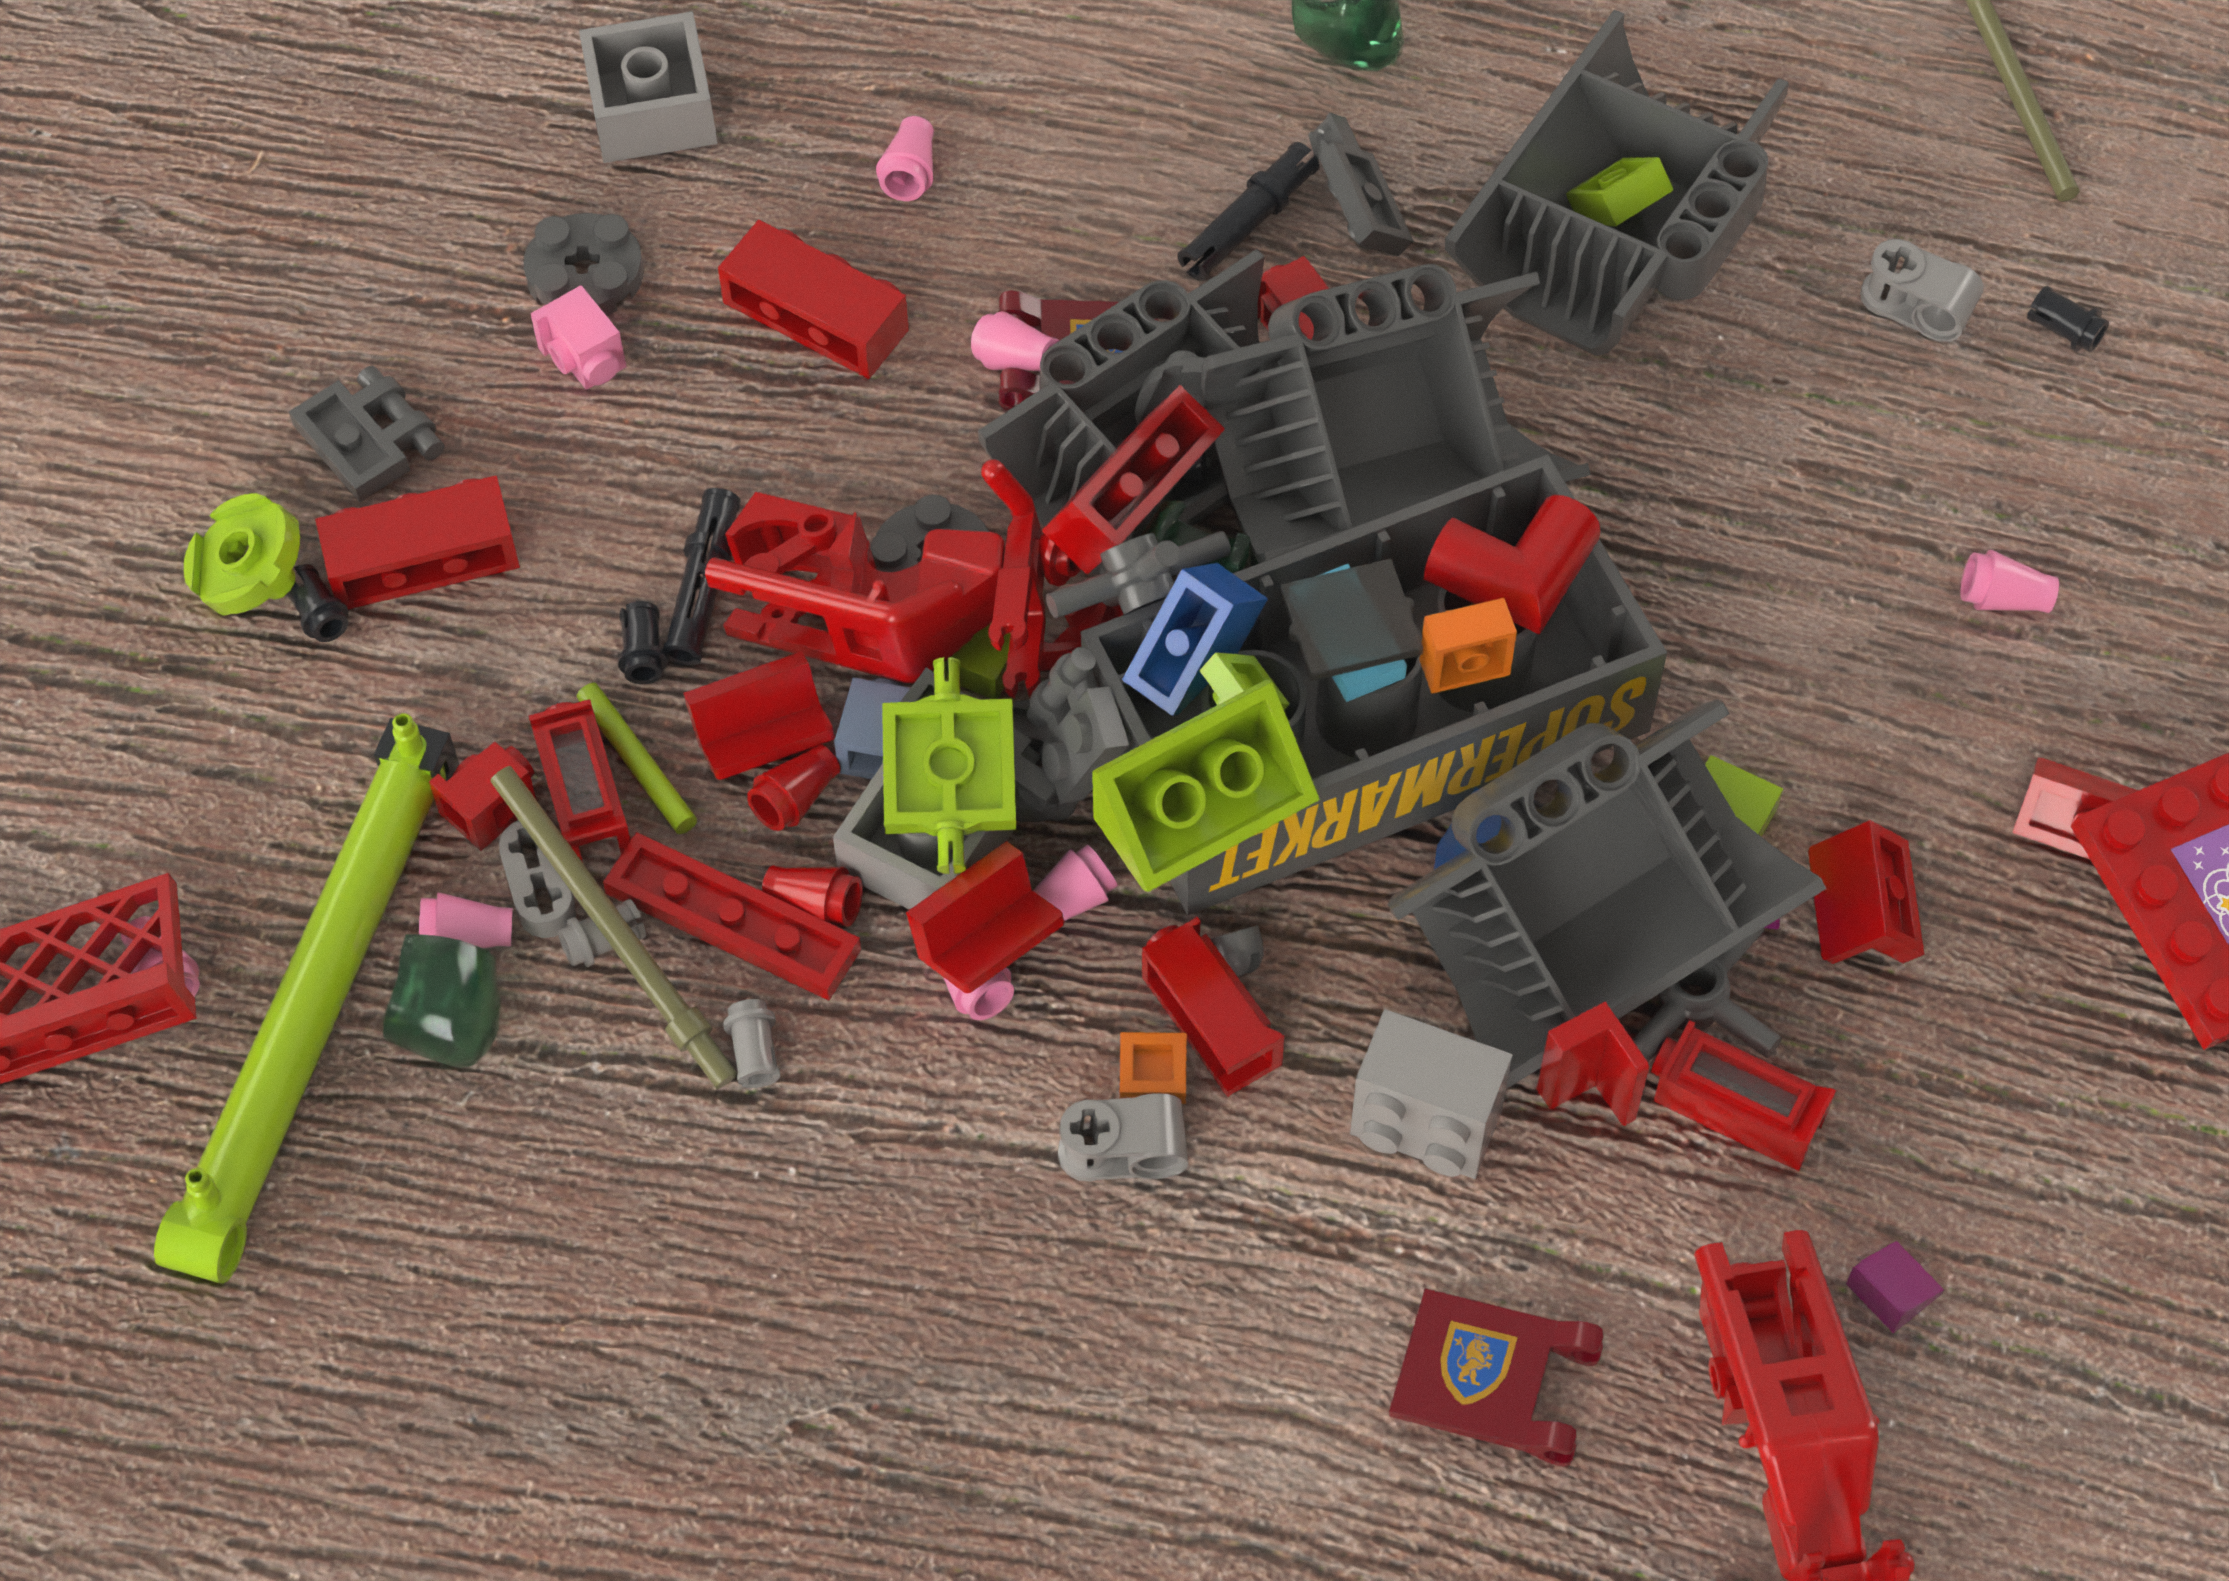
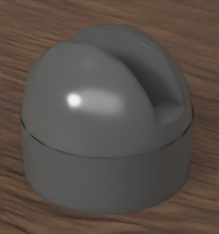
M1258 925L1210 939L1237 976L1252 973L1261 965L1264 956V943Z

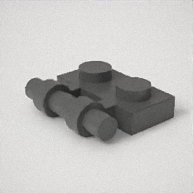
M368 366L358 374L357 382L363 389L352 395L338 380L288 411L293 426L359 502H362L410 471L407 457L402 451L407 448L411 450L417 449L426 460H433L440 456L444 450L443 442L435 434V424L423 411H414L406 402L405 391L393 377H384L375 366ZM376 414L387 415L393 423L382 430L372 417Z
M1085 647L1076 648L1072 653L1064 654L1056 661L1050 670V679L1042 681L1031 694L1029 700L1030 707L1027 711V718L1031 724L1036 727H1045L1047 725L1049 727L1051 735L1042 745V764L1046 777L1054 782L1060 803L1084 800L1093 789L1092 771L1120 757L1129 746L1111 686L1098 688L1092 670L1096 663L1095 656Z

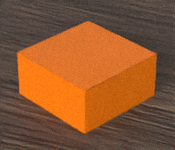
M1504 598L1424 616L1419 661L1431 694L1511 674L1517 631Z

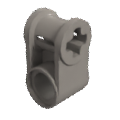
M1889 239L1880 243L1874 250L1871 260L1873 273L1864 279L1860 296L1865 307L1874 314L1892 319L1917 330L1929 339L1939 342H1951L1958 339L1962 334L1983 293L1984 285L1979 275L1965 265L1950 262L1918 248L1909 241ZM1903 257L1905 261L1900 273L1895 272L1899 258ZM1888 284L1891 287L1887 298L1883 300L1881 295L1885 285Z
M1153 1093L1135 1098L1086 1099L1075 1102L1068 1107L1061 1117L1059 1130L1061 1139L1058 1147V1159L1062 1169L1078 1181L1092 1182L1095 1180L1137 1177L1142 1179H1163L1182 1173L1189 1165L1182 1102L1176 1096ZM1085 1116H1090V1123H1084ZM1083 1137H1093L1094 1145H1085ZM1087 1159H1094L1093 1165L1088 1166Z

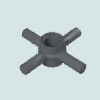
M1223 531L1177 546L1172 541H1162L1158 544L1154 533L1128 540L1100 554L1106 573L1048 593L1046 595L1048 609L1054 618H1059L1100 602L1110 607L1120 604L1124 615L1165 600L1174 585L1171 576L1179 574L1184 568L1201 566L1229 556L1231 554L1229 540Z
M1764 928L1658 994L1661 1008L1632 1039L1647 1062L1661 1048L1666 1038H1670L1678 1028L1684 1030L1689 1020L1694 1022V1027L1699 1030L1706 1029L1714 1022H1717L1766 1059L1773 1054L1779 1046L1782 1037L1729 999L1730 983L1727 976L1728 971L1764 932ZM1697 985L1706 990L1708 994L1701 996L1691 995L1682 990L1681 986Z

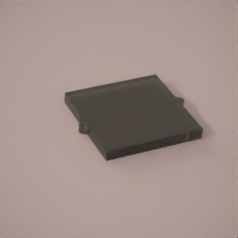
M1391 559L1289 582L1280 586V592L1292 624L1289 628V638L1293 642H1298L1311 681L1423 655V645L1411 615L1414 601L1409 597H1405Z

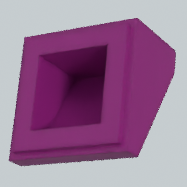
M1897 1241L1856 1264L1852 1268L1846 1285L1893 1334L1944 1292V1289Z

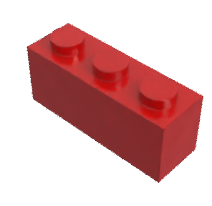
M759 219L718 266L724 304L867 379L874 375L909 331L906 295L901 293L894 284L884 279L876 280L853 268L842 257L836 254L827 255L804 243L792 231L777 229Z
M1179 385L1148 414L1041 531L1088 575L1102 562L1100 554L1123 543L1225 428Z
M497 475L483 479H466L453 486L420 494L407 493L398 496L394 500L361 508H344L334 514L315 518L328 580L334 597L342 600L347 609L520 568Z

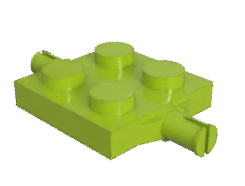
M943 657L933 661L934 695L915 702L882 703L885 834L926 833L937 836L938 872L950 874L949 850L952 849L954 874H958L966 869L964 863V835H969L976 831L1016 830L1013 700H979L960 694L961 662L956 658L948 657L949 681H945Z

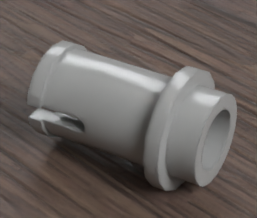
M628 899L623 904L616 906V909L624 920L628 922L627 924L638 939L645 938L644 924L642 922L637 924L636 920H634L641 916L633 901ZM575 917L567 920L568 926L558 930L561 946L572 966L583 962L585 966L589 967L595 964L594 957L613 950L590 917L580 922Z
M746 999L738 1001L729 1006L727 1010L728 1017L723 1022L724 1031L732 1035L738 1070V1084H742V1087L760 1088L771 1085L780 1079V1069L777 1068L771 1028L776 1022L775 1014L767 1009L766 1002L763 1000Z

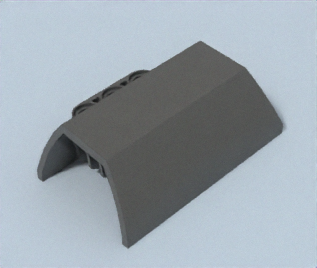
M1613 10L1445 238V250L1479 286L1537 272L1540 284L1532 286L1503 308L1513 317L1595 356L1606 354L1619 343L1656 289L1667 298L1675 300H1689L1703 292L1755 218L1764 201L1768 170L1767 153L1758 143L1770 128L1788 93L1789 82L1780 78L1776 80L1737 135V124L1734 122L1720 128L1713 125V113L1707 112L1699 117H1694L1690 115V104L1687 102L1671 107L1666 105L1667 94L1663 92L1649 97L1631 54L1624 29V13ZM1659 157L1674 191L1618 226H1606L1574 212L1565 194L1622 158Z
M1258 249L1190 293H1187L1177 283L1167 280L1154 281L1140 288L1052 345L1043 353L1040 361L1039 391L978 430V441L989 458L1002 462L1033 498L1039 523L1043 527L1050 522L1136 429L1138 424L1135 417V407L1142 384L1154 368L1166 363L1170 354L1176 351H1189L1198 357L1206 358L1218 353L1259 343L1258 297L1265 257ZM1164 318L1170 321L1161 322L1154 319ZM1109 349H1118V350H1121V351H1123V352H1121V353H1112V352H1109V351H1106V350H1109ZM1061 380H1070V381H1073V382H1076V383H1073V384H1062V383H1059V381H1061ZM1212 460L1210 468H1206L1204 484L1177 482L1123 542L1149 533L1155 534L1158 544L1162 541H1171L1229 502L1219 461ZM1103 562L1088 575L1095 577L1106 573Z
M1424 264L1313 292L1287 302L1273 312L1268 324L1269 341L1204 358L1201 373L1203 407L1225 428L1213 443L1230 504L1258 563L1273 559L1546 454L1549 455L1565 482L1591 475L1588 463L1578 465L1552 454L1513 428L1511 424H1508L1502 403H1505L1504 398L1499 397L1493 378L1497 376L1496 369H1490L1485 350L1490 348L1489 342L1482 343L1481 340L1490 322L1506 304L1532 286L1540 284L1537 272L1456 292L1453 278L1444 268L1435 264ZM1413 284L1420 288L1424 295L1425 305L1423 310L1419 309L1412 299L1411 289ZM1357 298L1361 299L1368 307L1370 316L1368 325L1364 324L1356 314L1355 303ZM1300 312L1305 313L1313 323L1314 334L1312 340L1308 339L1300 330L1298 320Z
M1718 699L1696 706L1635 745L1628 738L1601 723H1589L1578 727L1472 793L1458 804L1452 816V830L1455 839L1466 850L1393 895L1387 904L1398 921L1411 912L1415 916L1459 994L1476 1041L1513 1054L1506 1089L1541 1068L1547 1034L1551 1029L1605 1001L1617 1019L1621 1018L1827 889L1821 877L1784 855L1736 817L1690 741V738L1730 714L1725 704ZM1612 744L1614 757L1611 764L1597 773H1592L1591 759L1594 752L1603 745ZM1556 779L1558 788L1555 798L1541 808H1535L1534 794L1537 788L1545 781ZM1500 815L1501 829L1499 833L1484 843H1478L1476 835L1480 823L1487 817Z

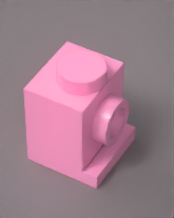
M582 285L530 313L538 349L544 356L550 354L555 365L563 374L566 375L572 372L586 390L594 385L598 386L608 382L617 372L626 368L620 332Z

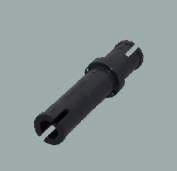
M1293 142L1288 147V150L1265 172L1258 171L1248 179L1247 189L1187 247L1182 248L1178 252L1177 258L1182 267L1186 266L1191 260L1197 261L1186 271L1191 277L1204 281L1210 275V272L1270 214L1276 215L1289 205V196L1320 169V163L1316 155L1312 156L1306 163L1300 162L1312 151L1309 147L1300 142Z
M709 488L703 492L702 505L695 531L687 536L683 549L687 562L676 598L669 633L663 646L668 660L683 666H695L701 662L702 648L715 605L718 589L708 586L705 577L706 565L713 557L727 561L732 560V553L725 533L735 521L736 514L740 509L741 500L735 493L723 488ZM713 535L708 560L705 563L710 538ZM700 589L693 618L690 619L697 590Z

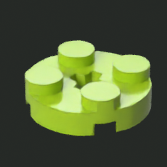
M250 493L224 502L209 515L216 522L208 529L205 536L203 537L195 532L189 542L184 558L185 582L191 591L198 595L206 605L223 616L249 611L261 605L269 598L280 599L291 590L295 583L296 574L292 568L296 563L300 549L299 522L285 508L273 503L266 496Z

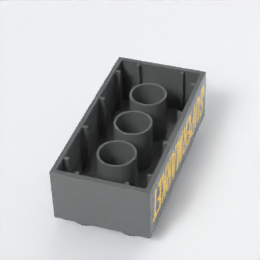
M1548 454L1233 573L1268 598L1238 654L1255 656L1290 705L1284 712L1320 800L1170 880L1187 916L1455 810L1457 805L1471 795L1475 788L1480 789L1583 725L1601 723L1629 740L1650 732L1667 651L1600 540L1595 545L1540 635L1514 623L1517 635L1511 674L1509 676L1431 694L1419 661L1424 616L1475 605L1456 594L1424 580L1426 563L1438 535L1446 523L1453 517L1516 546L1547 497L1564 495L1575 499ZM1345 564H1349L1407 664L1405 679L1348 702L1342 696L1288 601L1290 586ZM1165 600L1081 631V647L1089 649L1095 656L1096 663L1092 670L1098 688L1111 686L1129 742V746L1123 754L1217 706L1213 699L1214 690L1208 684L1179 715L1172 716L1122 680ZM1603 745L1600 748H1598L1594 752V754L1613 747V745Z

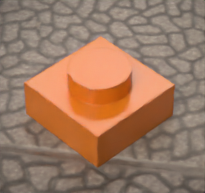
M1120 1032V1099L1159 1093L1176 1096L1181 1099L1182 1104H1186L1187 1033Z

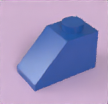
M1218 563L1182 569L1122 680L1170 715H1179L1209 684L1199 670L1215 652L1238 654L1268 598Z

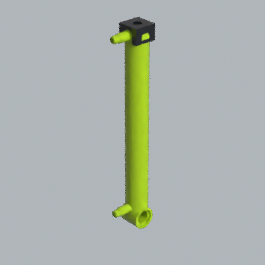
M406 713L398 714L394 718L390 717L374 752L378 769L197 1168L191 1169L186 1174L187 1190L182 1201L174 1202L168 1208L160 1223L154 1244V1259L157 1265L220 1284L228 1282L236 1271L246 1243V1223L434 802L429 781L437 774L448 781L459 766L450 733L417 725L412 717Z

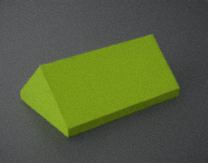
M1268 679L1092 771L1093 818L1140 887L1146 892L1161 886L1320 800L1274 684Z

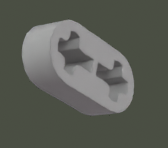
M518 820L510 824L503 831L499 840V852L516 912L522 927L531 935L540 938L555 937L558 935V930L568 926L567 920L576 916L574 897L535 842L534 845L537 848L540 866L528 869L525 857L522 854V845L534 842V840ZM547 886L554 911L548 914H541L534 890Z

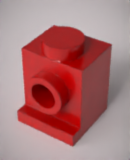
M495 741L480 754L471 755L462 761L448 781L439 774L429 781L439 814L480 851L500 836L510 824L518 820L490 782L491 778L498 771L511 766L536 799L531 777L534 776L535 772L529 761L515 747L509 746L504 750Z

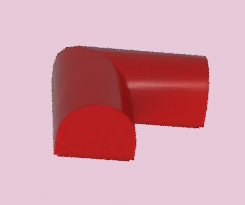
M1552 495L1544 500L1516 546L1452 517L1441 530L1431 549L1425 567L1424 580L1474 604L1504 598L1513 622L1540 635L1599 541L1600 523L1587 506L1564 495Z

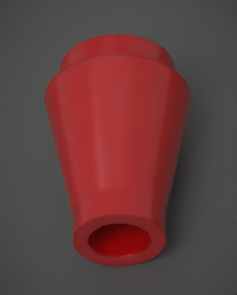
M821 744L812 747L807 752L756 776L753 781L754 787L747 793L748 804L758 820L771 830L781 831L786 826L796 827L829 782L840 773V764L827 747Z
M772 865L768 868L762 883L763 892L837 927L839 925L851 926L858 916L862 903L863 885L861 878L850 875L846 867L785 868Z

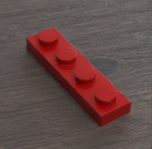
M638 832L635 833L603 881L607 895L621 902L631 899L638 910L830 1001L862 950L860 937Z

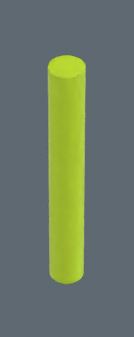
M592 682L583 686L577 693V699L579 702L591 700L598 728L677 834H684L690 831L697 823L694 813L599 685Z

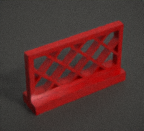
M169 873L0 929V975L11 980L0 994V1084L197 1019L195 997L185 986L177 883ZM158 900V910L142 929L127 923L140 906ZM91 922L101 924L81 950L66 943L79 926ZM118 933L133 939L113 965L98 959ZM32 942L40 944L20 970L5 964L18 947ZM150 948L162 953V964L130 974ZM57 953L71 959L72 961L52 986L37 980ZM89 969L104 975L97 986L69 995ZM28 989L43 996L34 1007L8 1015Z

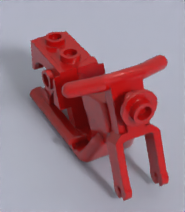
M992 459L983 464L981 476L1010 509L1013 520L1007 529L1006 545L1002 536L995 532L934 529L925 536L922 560L919 563L896 572H881L876 568L870 543L867 540L861 518L857 516L856 512L853 515L755 492L725 533L735 562L713 557L706 565L705 577L708 586L711 588L742 596L746 591L752 592L754 599L769 602L761 610L760 614L735 608L723 625L727 636L793 654L802 651L804 656L903 683H915L926 667L934 672V660L944 657L945 663L948 657H952L970 642L974 634L990 624L988 634L991 645L996 650L1001 651L1005 642L1004 636L1011 633L1007 667L1002 681L1005 692L1008 696L1015 699L1020 681L1025 680L1029 698L1036 687L1042 682L1040 671L1046 627L1045 604L1042 597L1044 577L1049 584L1060 587L1065 585L1071 577H1075L1081 569L1045 534H1042L1033 498L1002 462ZM794 570L818 573L811 581L782 575L786 571ZM807 612L823 616L829 632L797 624L798 618Z
M1805 1230L1788 1231L1783 1234L1782 1252L1791 1275L1789 1285L1792 1310L1788 1295L1784 1260L1755 1264L1741 1262L1730 1265L1722 1242L1701 1246L1695 1251L1694 1257L1702 1279L1699 1316L1713 1355L1709 1359L1710 1381L1715 1397L1717 1399L1725 1398L1722 1425L1749 1422L1745 1434L1740 1436L1738 1443L1740 1447L1746 1449L1757 1447L1769 1485V1488L1762 1496L1763 1510L1782 1576L1789 1581H1909L1910 1575L1915 1569V1562L1913 1557L1908 1552H1905L1904 1543L1900 1538L1883 1541L1882 1547L1866 1561L1867 1550L1861 1533L1860 1516L1865 1514L1870 1506L1879 1447L1878 1425L1880 1421L1879 1417L1873 1414L1810 1234Z

